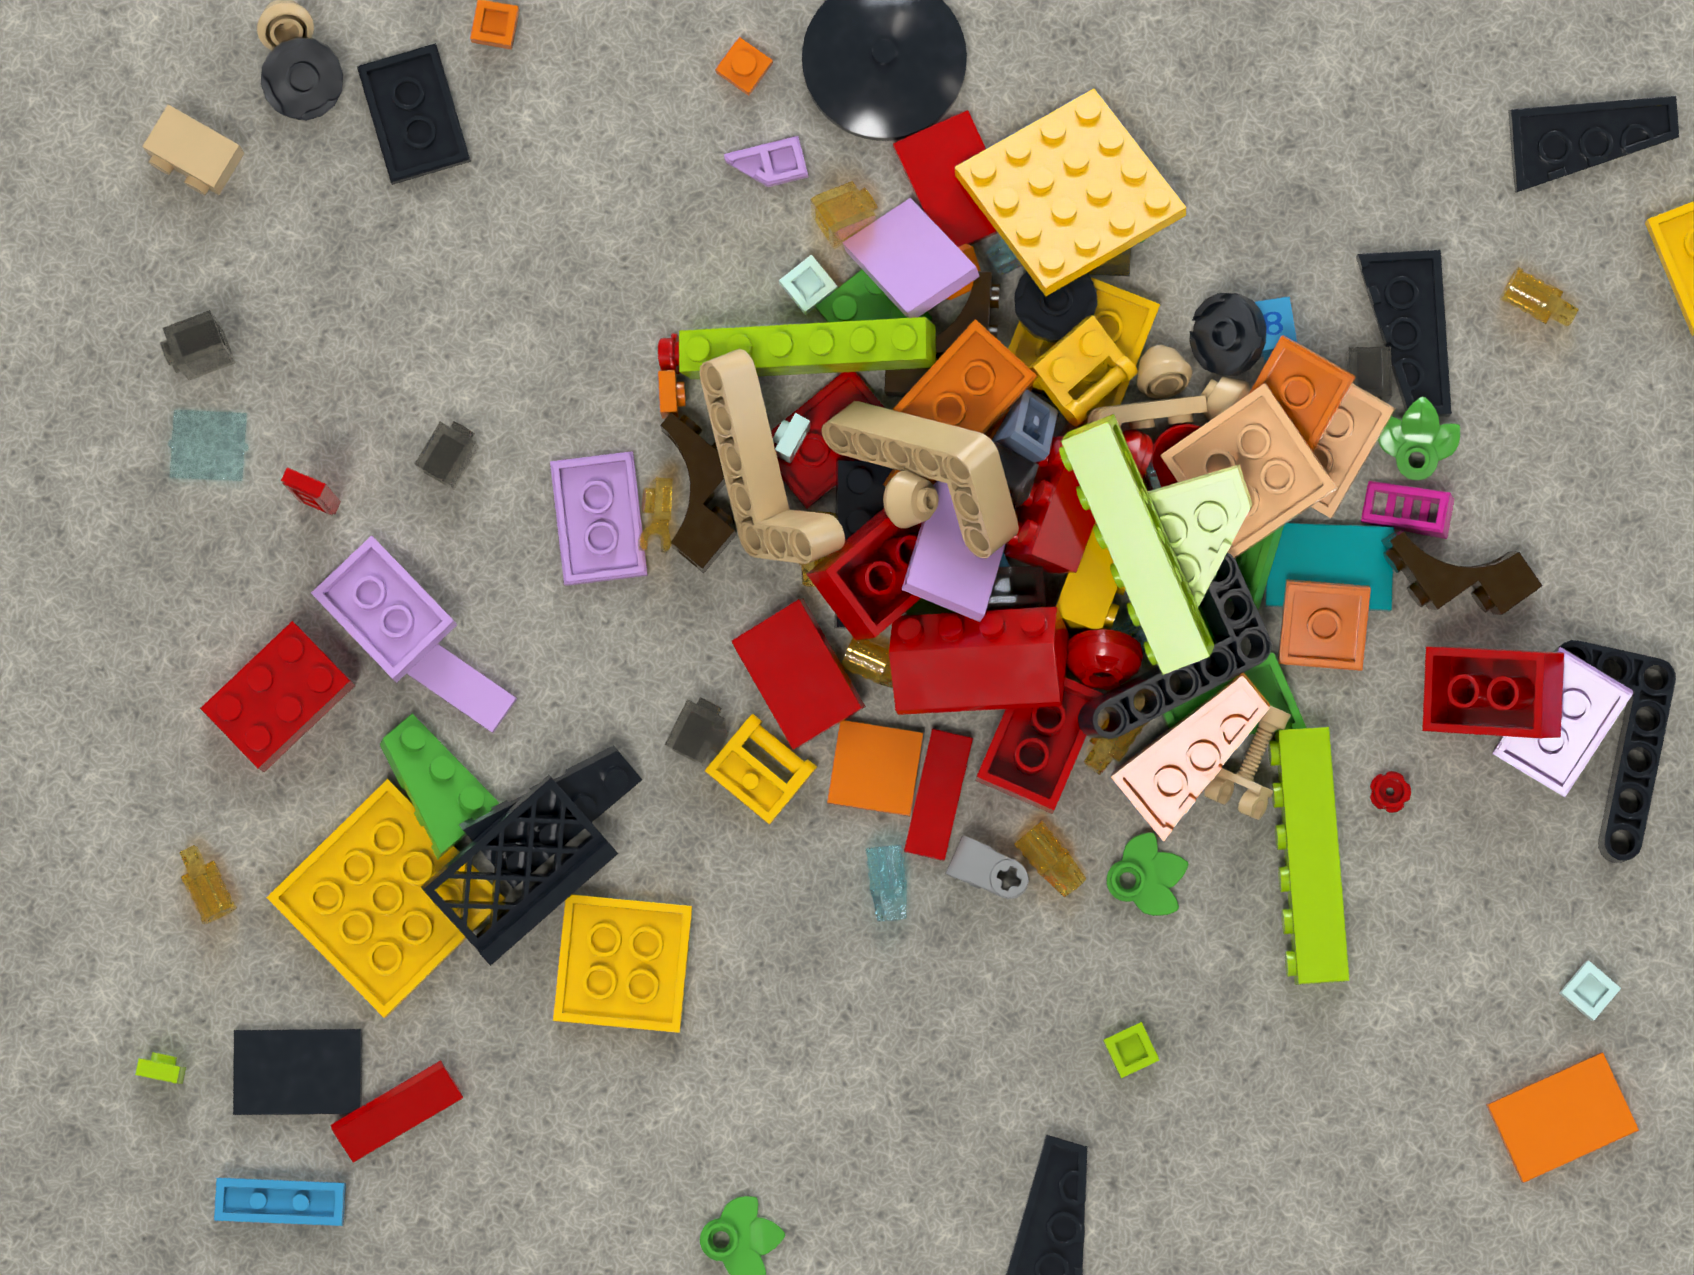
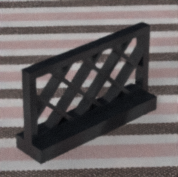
M548 775L424 883L421 888L491 966L619 853L554 779ZM551 789L559 798L558 816H535L537 800ZM566 807L575 817H565ZM529 808V815H521ZM512 822L528 823L526 844H503L505 828ZM535 823L557 824L555 846L533 845ZM564 824L583 825L591 834L578 846H562ZM497 836V843H489ZM480 850L496 851L494 873L471 872L472 857ZM503 851L525 852L523 874L501 873ZM532 852L555 853L553 868L546 874H530ZM562 853H569L561 860ZM465 864L464 871H457ZM448 878L464 879L462 901L444 900L435 889ZM471 879L493 880L491 902L469 901ZM500 880L523 881L522 895L515 902H498ZM530 881H537L531 888H529ZM452 908H461V918ZM468 908L491 909L490 923L475 935L467 926ZM498 909H504V911L499 916H497Z

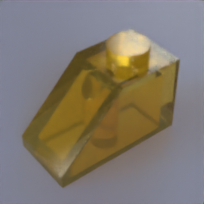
M853 181L817 194L810 199L811 216L833 249L838 248L843 244L842 242L876 221V215L873 211L878 207L873 197L865 187L858 190Z

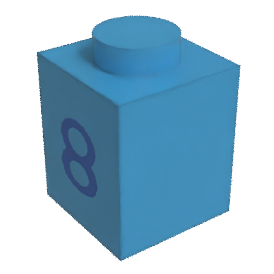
M1290 296L1255 302L1262 311L1266 324V344L1261 354L1264 363L1269 359L1282 335L1297 342Z

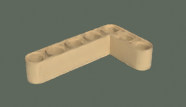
M737 349L702 363L699 372L738 536L744 550L754 558L807 564L842 549L845 543V535L841 524L834 516L789 509L756 368L750 355L745 350Z
M859 401L852 402L823 424L821 430L825 442L834 452L840 455L900 471L909 470L919 476L947 483L965 545L975 556L986 559L1017 535L1019 531L1018 521L999 452L993 441L986 435Z

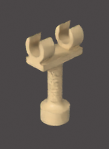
M1270 706L1258 722V732H1255L1256 736L1253 737L1255 740L1251 741V747L1248 748L1249 751L1245 755L1246 759L1241 764L1243 767H1240V771L1237 773L1222 768L1206 786L1205 797L1225 805L1233 794L1234 783L1240 784L1248 788V790L1240 799L1239 812L1259 820L1266 811L1268 797L1271 798L1274 791L1255 783L1253 775L1257 772L1258 764L1262 760L1261 756H1264L1263 752L1268 747L1267 745L1271 740L1272 733L1278 729L1284 730L1291 714Z

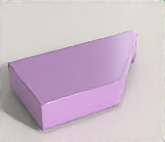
M798 136L724 154L726 163L767 187L808 178Z

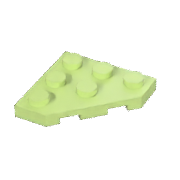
M1240 465L1148 491L1197 607H1199L1253 505Z

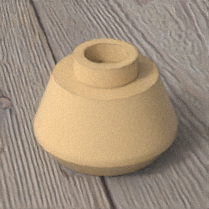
M293 0L272 1L266 6L257 23L258 37L262 44L270 50L280 42L294 37L311 38L314 31L313 20L309 12Z
M1165 345L1153 346L1145 352L1139 361L1137 387L1140 392L1155 399L1175 396L1187 387L1193 374L1192 368L1176 349Z
M1224 376L1219 382L1211 379L1201 394L1206 395L1207 412H1203V414L1211 421L1247 396L1251 391L1249 383L1244 380Z
M902 470L890 479L886 485L883 498L884 509L888 518L899 528H910L927 521L937 509L939 502L938 494L933 484L909 470Z

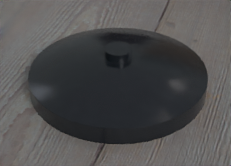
M826 0L811 19L802 47V69L805 84L818 109L840 129L869 140L892 141L904 139L933 126L949 111L956 101L966 73L967 52L964 35L957 18L943 0Z

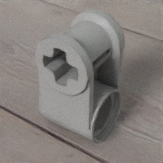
M962 835L945 873L948 876L968 883L970 886L978 889L982 888L1006 899L1018 898L1024 894L1029 883L1028 873L1018 861L998 853L997 850ZM1011 868L1017 870L1016 877L1021 880V884L1019 887L1011 886L1008 891L1003 890V882L998 878L1000 872L1008 873Z

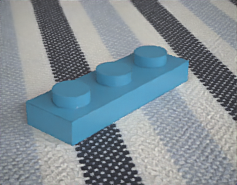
M216 1178L214 1221L344 1226L346 1183Z

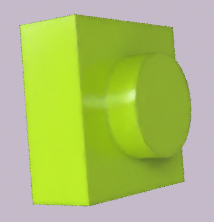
M1142 1022L1103 1040L1120 1078L1160 1061Z
M152 1052L151 1060L138 1059L135 1075L183 1084L186 1067L177 1066V1057Z

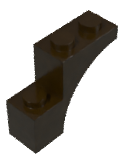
M978 271L980 277L974 280L970 296L962 312L946 330L936 336V361L975 319L998 339V325H990L991 308L999 309L1000 284L993 283L992 272ZM930 368L885 370L884 392L886 396L904 397Z
M670 413L660 427L662 432L670 438L681 453L687 466L690 480L687 512L680 529L670 543L673 549L702 573H705L735 538V530L731 528L735 521L717 506L712 510L706 507L726 484L716 442L711 446L699 435L703 430L686 415L678 419Z
M1394 531L1381 540L1387 549L1383 552L1386 561L1396 573L1400 571L1404 573L1410 582L1407 590L1421 608L1426 605L1428 609L1438 610L1470 586H1473L1475 590L1471 592V595L1482 611L1486 613L1490 610L1493 615H1503L1543 586L1519 551H1509L1497 559L1480 565L1457 566L1428 555L1416 546L1404 531Z

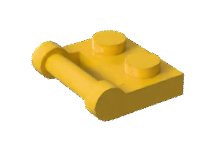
M1094 315L1083 319L1028 367L1038 376L1036 381L1069 423L1076 427L1087 418L1086 413L1122 381L1128 382L1138 374L1134 363L1122 354ZM1105 360L1111 367V370L1076 401L1073 400L1068 391Z
M752 714L709 764L705 772L770 825L815 772L817 766L809 759L806 761L802 760L761 726L763 721ZM749 739H752L794 774L787 784L742 748Z

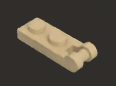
M1206 395L1092 408L1086 413L1087 418L1083 421V424L1085 426L1112 414L1115 415L1119 427L1122 423L1129 422L1130 429L1155 427L1154 419L1168 417V424L1193 422V414L1207 412Z

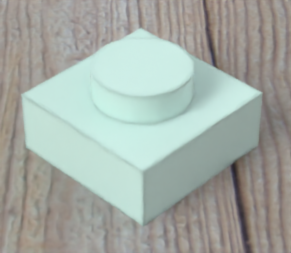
M812 255L779 280V284L805 315L838 289V286Z
M795 413L791 422L785 419L782 421L773 437V442L778 444L775 448L777 457L788 463L792 462L811 428L808 419Z
M1586 961L1559 994L1588 1019L1594 1021L1621 988L1590 961Z

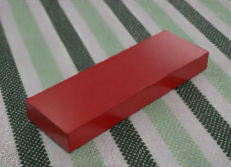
M288 467L286 468L281 479L282 484L299 502L331 516L336 514L341 501L327 484Z
M932 729L904 848L905 853L945 862L973 738Z
M440 1060L330 1126L334 1135L354 1163L463 1099V1096Z

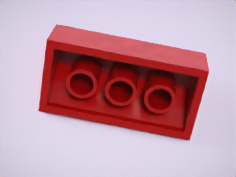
M1058 607L991 610L985 612V616L980 622L959 613L900 616L892 623L889 645V660L897 715L1062 706L1069 633Z

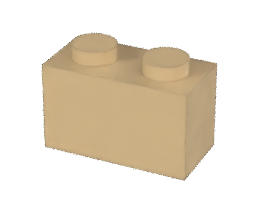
M167 105L142 146L147 154L151 156L149 163L168 175L171 174L173 169L187 177L184 181L187 186L203 195H206L208 190L220 195L244 155L239 144L170 105Z

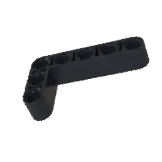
M1227 552L1217 571L1216 577L1212 580L1200 603L1214 635L1212 642L1215 647L1211 653L1216 662L1214 672L1211 675L1207 672L1205 667L1207 658L1162 675L1159 666L1082 706L1078 715V723L1085 735L1101 739L1120 737L1250 670L1268 658L1272 646L1269 634L1238 564L1231 554ZM1228 598L1231 599L1234 605V613L1230 618L1224 612V603ZM1245 636L1248 637L1251 643V650L1247 656L1241 650V641ZM1174 672L1180 678V687L1176 693L1171 690L1169 684ZM1140 690L1144 695L1145 703L1142 710L1137 711L1133 701L1135 694ZM1102 709H1105L1109 716V723L1104 730L1099 727L1097 721Z
M1570 640L1558 646L1553 652H1557L1560 647L1566 651H1573L1581 660L1603 672L1605 660L1616 661L1622 670L1618 682L1633 690V694L1625 707L1598 839V848L1601 855L1612 863H1622L1638 855L1643 844L1676 683V673L1669 662L1660 658L1579 640ZM1647 669L1657 670L1661 674L1663 684L1659 690H1653L1645 684L1644 673ZM1639 709L1647 710L1653 715L1654 726L1651 731L1642 730L1637 725L1635 718ZM1631 750H1637L1644 755L1646 766L1642 772H1636L1629 767L1627 756ZM1623 791H1629L1636 796L1638 806L1634 813H1627L1620 808L1619 796ZM1614 832L1623 833L1628 838L1629 849L1624 855L1615 853L1611 848L1610 839Z

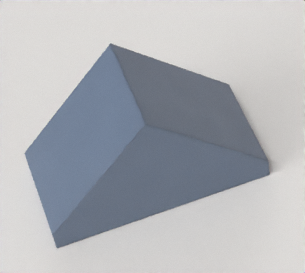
M1026 390L1011 406L992 441L997 448L1023 465L1042 461L1050 452L1058 410L1029 390Z

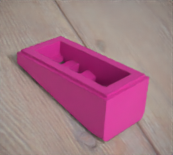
M1368 481L1361 522L1447 539L1454 498L1450 492ZM1376 492L1388 494L1384 516L1376 515L1377 509L1375 514H1372ZM1397 496L1405 498L1401 518L1394 517ZM1414 500L1422 501L1418 521L1411 520ZM1431 503L1439 505L1435 523L1428 522Z

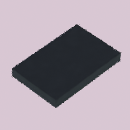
M436 43L357 66L392 185L471 162Z
M362 1029L234 1030L233 1115L350 1114L362 1107Z

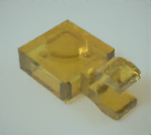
M656 477L650 482V488H644L642 512L648 513V524L650 525L638 537L639 551L647 550V540L651 535H655L661 540L662 553H666L671 547L669 521L671 520L673 478Z

